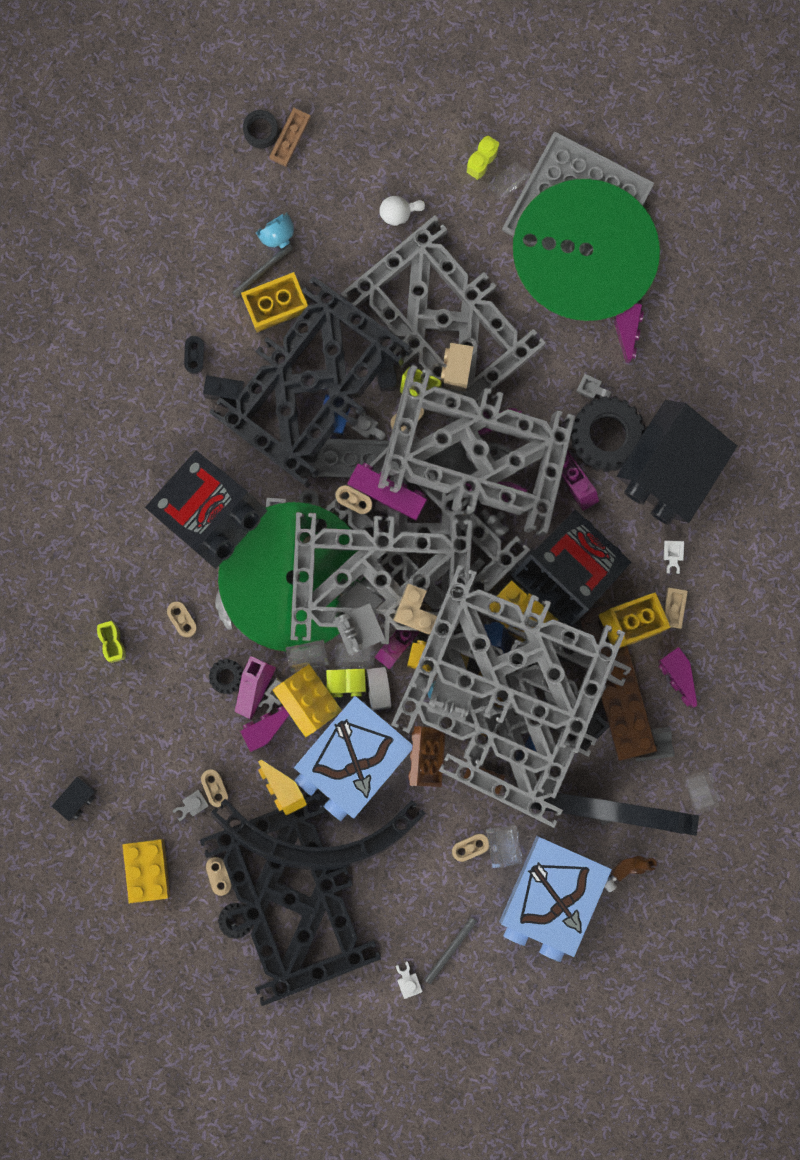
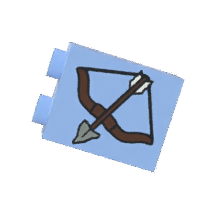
M354 696L294 768L300 774L294 781L311 796L319 789L330 799L324 807L338 820L342 821L347 814L354 819L411 752L413 745Z
M536 836L499 921L501 925L507 927L503 936L525 946L528 937L543 943L539 953L558 962H561L564 953L574 957L612 869Z

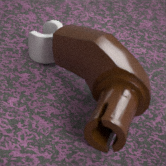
M643 856L623 859L610 872L613 876L608 877L604 887L608 892H612L617 888L614 881H622L629 874H643L646 870L653 871L657 867V862L654 858L645 859Z

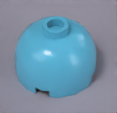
M285 213L267 223L263 230L262 228L257 230L256 235L268 247L280 246V248H283L290 243L289 239L293 236L294 224L288 213Z

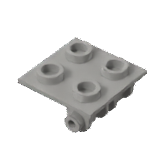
M370 603L334 618L349 655L385 640Z
M437 675L427 711L465 722L473 695L441 683ZM461 679L459 680L460 684L463 687H467L471 683Z

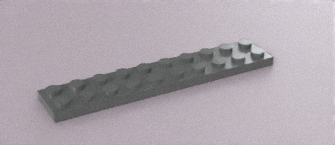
M328 439L314 458L305 459L304 461L319 472L317 477L350 478L357 464L362 465L366 463L370 465L389 446L390 441ZM455 443L444 451L424 460L425 462L467 475L477 472L473 462L467 458L466 450L462 443ZM474 447V452L477 455H481L480 449ZM292 461L293 469L297 466V461ZM304 468L299 474L300 477H312L313 475L307 468Z

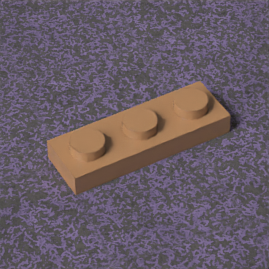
M293 108L269 156L270 160L287 167L311 119V115Z

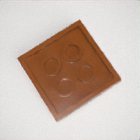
M414 726V731L412 732L413 748L410 753L411 770L409 771L411 786L442 787L443 773L439 769L444 762L446 733L435 728Z

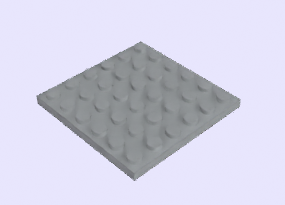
M554 131L506 220L502 231L514 237L518 220L528 204L541 192L561 182L575 179H594L608 182L631 194L642 206L654 183ZM527 234L524 236L523 242L533 247L537 244V238L533 234ZM546 237L542 241V246L546 250H552L555 248L556 242L552 237ZM565 240L561 243V249L565 253H571L575 248L574 243L570 240ZM583 243L579 248L580 253L584 256H589L593 253V247L589 243Z

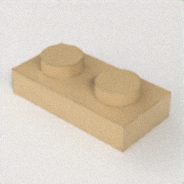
M674 588L667 589L664 613L671 628L682 629L688 591Z

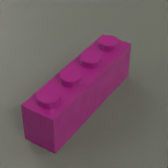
M366 463L362 465L357 464L347 483L349 487L415 521L417 520L427 501L424 498L425 494L416 489L414 492L408 490V485L403 482L401 489L397 493L390 491V487H394L395 482L389 480V475L386 480L389 482V486H385L383 489L378 488L382 472L378 474L372 471L373 467Z

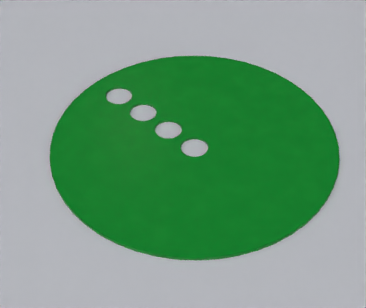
M575 179L553 185L537 195L528 204L515 228L513 259L522 284L539 304L565 318L580 321H597L625 312L646 294L658 270L660 258L659 239L650 215L631 194L608 182L594 179ZM527 234L535 235L537 244L533 247L526 246L523 242L524 236ZM552 237L556 242L555 248L546 250L542 246L543 239ZM570 240L574 243L575 248L571 253L562 251L561 243L563 241ZM583 243L592 245L593 253L591 255L584 256L580 253L579 248Z
M286 502L271 505L265 508L267 512L261 518L258 526L249 531L234 548L233 554L219 565L218 586L221 601L233 624L245 636L257 644L279 651L312 649L330 641L340 632L337 627L318 626L312 619L310 641L303 640V637H307L306 624H296L295 636L298 637V640H291L293 584L287 582L286 575L289 571L294 570L296 512L304 514V517H300L301 529H311L312 518L308 517V513H316V520H325L327 524L326 529H351L335 514L316 505L302 502ZM304 532L299 536V539L304 543L305 538L310 535ZM345 534L340 535L338 539L342 545H347L350 541L349 537ZM315 548L313 592L359 550ZM301 571L299 573V581H308V573L305 571ZM340 573L337 575L338 583L342 579H345L346 581L348 580V577L345 573ZM338 595L326 607H336L339 603L337 599L341 595ZM299 610L296 613L297 620L305 621L307 613L304 610Z

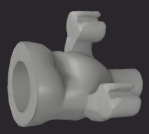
M487 509L480 512L484 518V524L498 538L509 531L506 526L500 523L501 519L506 517L503 510L498 512L496 516H491Z

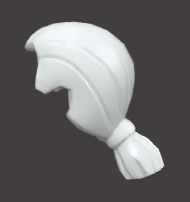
M390 196L382 202L380 216L386 223L397 226L402 223L404 224L411 212L424 210L425 204L421 200L408 203L402 197Z

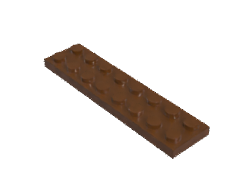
M615 603L589 609L579 619L582 631L593 635L597 644L604 629L599 615L616 607ZM608 636L606 637V643H610ZM627 646L618 650L615 660L630 667V672L624 675L625 670L614 667L611 675L619 680L622 678L626 679L623 686L607 680L605 683L606 688L601 696L618 761L657 751ZM603 647L601 654L610 657L611 651L608 647Z

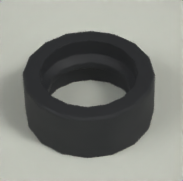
M255 110L244 119L242 126L244 137L253 147L260 149L268 148L277 140L279 134L278 123L270 112ZM265 119L271 124L272 131L267 138L255 139L251 135L250 125L255 120Z

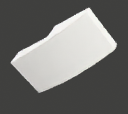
M386 668L367 669L365 673L369 686L368 695L372 710L391 708Z

